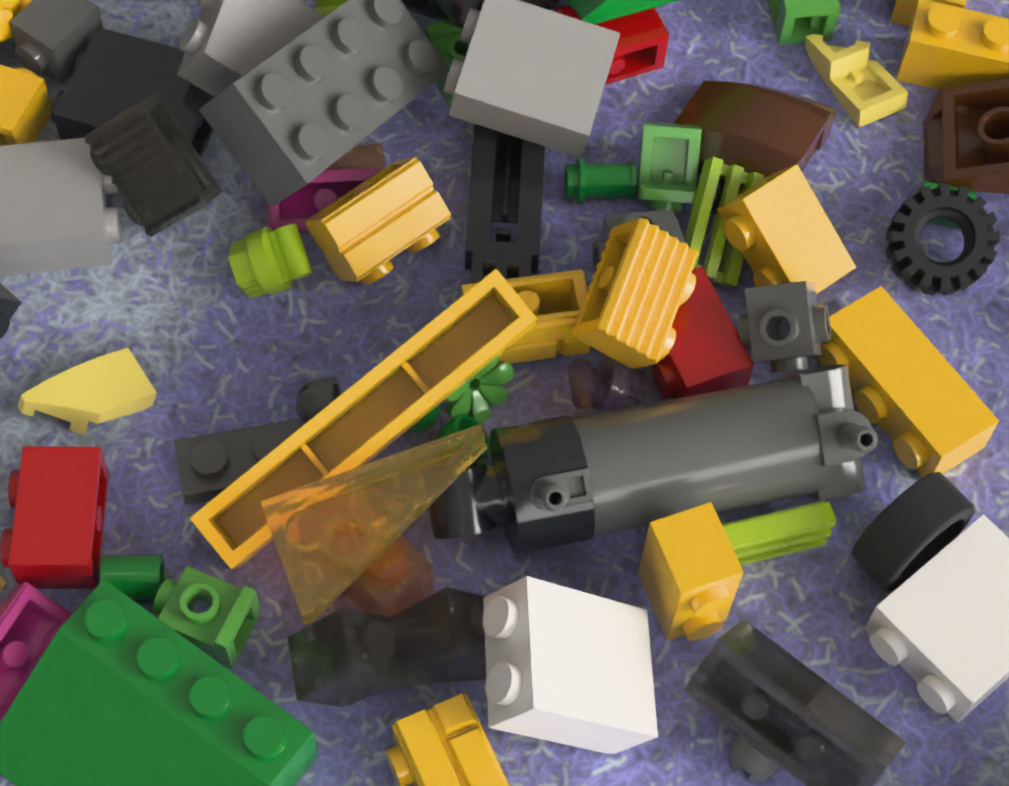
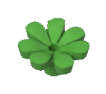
M500 355L446 398L449 400L445 408L446 412L452 419L456 415L463 413L474 418L480 425L486 422L491 417V410L488 404L491 403L498 407L509 397V391L499 384H506L513 379L514 370L512 365L506 361H499Z

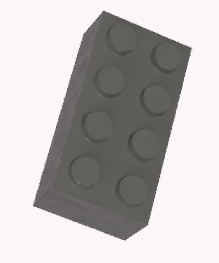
M348 0L202 106L199 111L272 207L310 183L450 69L401 0Z

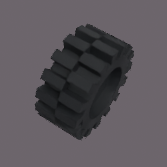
M939 184L935 189H930V186L920 189L916 195L910 196L900 206L887 229L885 239H888V246L885 251L887 259L892 258L894 266L891 269L898 277L901 274L908 280L905 285L912 289L916 287L924 289V294L934 295L936 293H943L944 295H950L960 289H966L987 271L988 266L994 262L997 251H994L995 245L1000 242V231L994 232L993 225L997 222L994 212L986 213L983 207L987 202L981 196L975 200L968 196L970 192L968 188L960 186L958 190L950 189V184ZM934 219H946L956 224L964 238L963 250L959 257L949 262H938L926 256L919 243V235L923 225Z

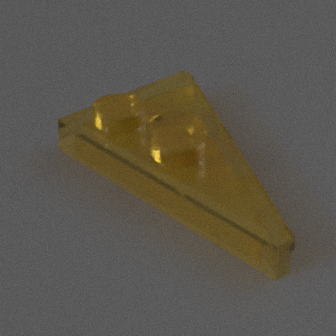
M481 424L260 501L304 625L315 621L487 449L485 434Z

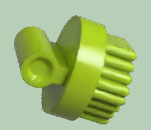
M296 223L280 227L276 230L265 226L249 232L246 238L231 243L228 260L236 284L240 286V289L250 299L267 293L275 295L289 290L292 287L293 280L313 274Z

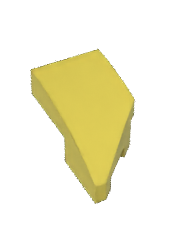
M811 34L806 36L805 50L812 64L851 120L859 128L906 109L908 91L877 61L869 60L871 42L856 40L854 45L846 48L827 45L823 41V35Z
M125 348L79 364L27 390L20 395L18 408L22 414L31 417L34 416L35 412L40 411L70 422V431L85 435L89 422L99 424L140 412L153 406L157 392L130 349Z

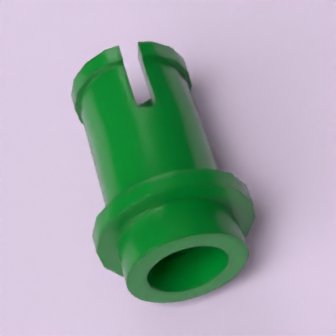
M577 158L576 164H565V198H576L577 204H583L585 198H628V200H635L637 192L636 164H585L584 158Z

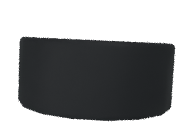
M940 472L928 474L900 494L874 519L856 541L851 554L885 591H893L961 533L975 513L974 505Z

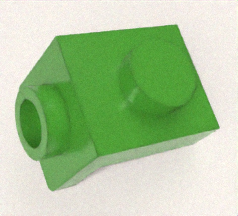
M643 122L637 192L639 199L649 200V208L682 211L683 203H694L697 192L701 126Z

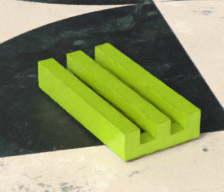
M714 156L704 161L684 238L689 248L697 249L698 251L693 269L703 266L697 263L719 178L725 180L719 203L720 207L738 195L740 186L741 194L763 180L765 175L757 172H744L743 167L735 164L725 165L723 164L724 160ZM717 211L710 231L711 238L703 268L711 283L732 288L738 284L744 255L733 247L728 240L721 269L718 271L727 237L723 228L724 221Z
M824 500L725 523L722 526L740 565H746L826 546L828 542L826 538L831 536V527L835 526L837 520L830 501L825 502Z

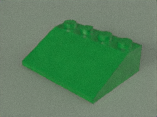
M105 579L102 580L59 628L0 722V775L14 786H295L318 757L315 735L311 729Z

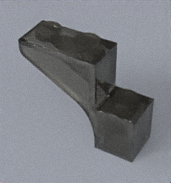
M445 587L391 617L341 607L287 637L296 699L336 707H346L372 695L404 686L486 680V635L482 623L484 613L483 598L486 596Z

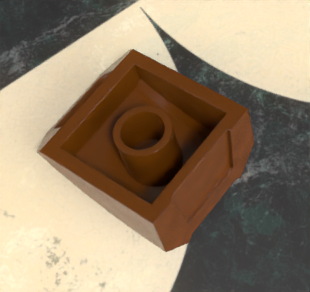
M1009 78L941 88L937 92L924 120L925 178L939 184H950V186L958 188L963 186L978 192L1009 194Z
M703 81L674 124L701 126L702 128L698 174H701L704 161L714 156L724 160L723 164L725 165L735 164L743 167L744 172H757L765 175L764 178H766L770 174L796 164L803 171L816 150L819 151L829 137L837 110L812 99L768 86L728 81Z

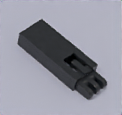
M476 124L474 126L465 246V269L471 270L470 284L479 283L484 279V275H489L495 269L505 279L507 277L531 276V273L538 274L545 146ZM491 222L517 223L516 242H510L511 229L497 228L496 241H490Z

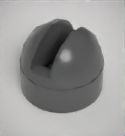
M337 378L315 379L307 382L300 389L296 400V412L303 422L307 423L341 395Z
M747 722L743 724L733 738L729 747L728 758L731 769L734 772L740 766L749 773L746 781L750 783L764 782L780 769L788 758V749L784 742L770 729L758 723Z

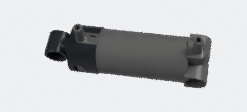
M827 365L783 373L784 379L572 418L569 415L519 426L494 428L490 432L491 465L486 466V462H471L440 467L424 472L423 479L434 538L449 539L490 531L496 528V522H502L510 548L515 555L588 541L597 535L649 526V523L709 502H712L717 513L801 496H808L821 501L856 494L866 489L862 457L876 447L878 436L872 428L870 421L863 414L854 410L847 365Z

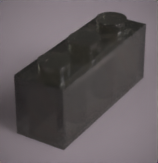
M745 619L717 639L684 688L686 693L806 786H875L907 743Z

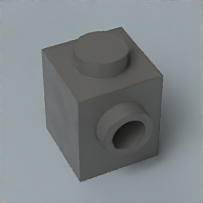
M32 0L9 22L16 44L15 53L20 62L35 74L43 72L60 84H63L74 73V63L79 50L82 47H88L97 27L103 28L99 7L89 0Z

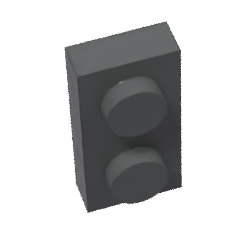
M298 419L175 440L185 505L210 501L295 433L300 428Z

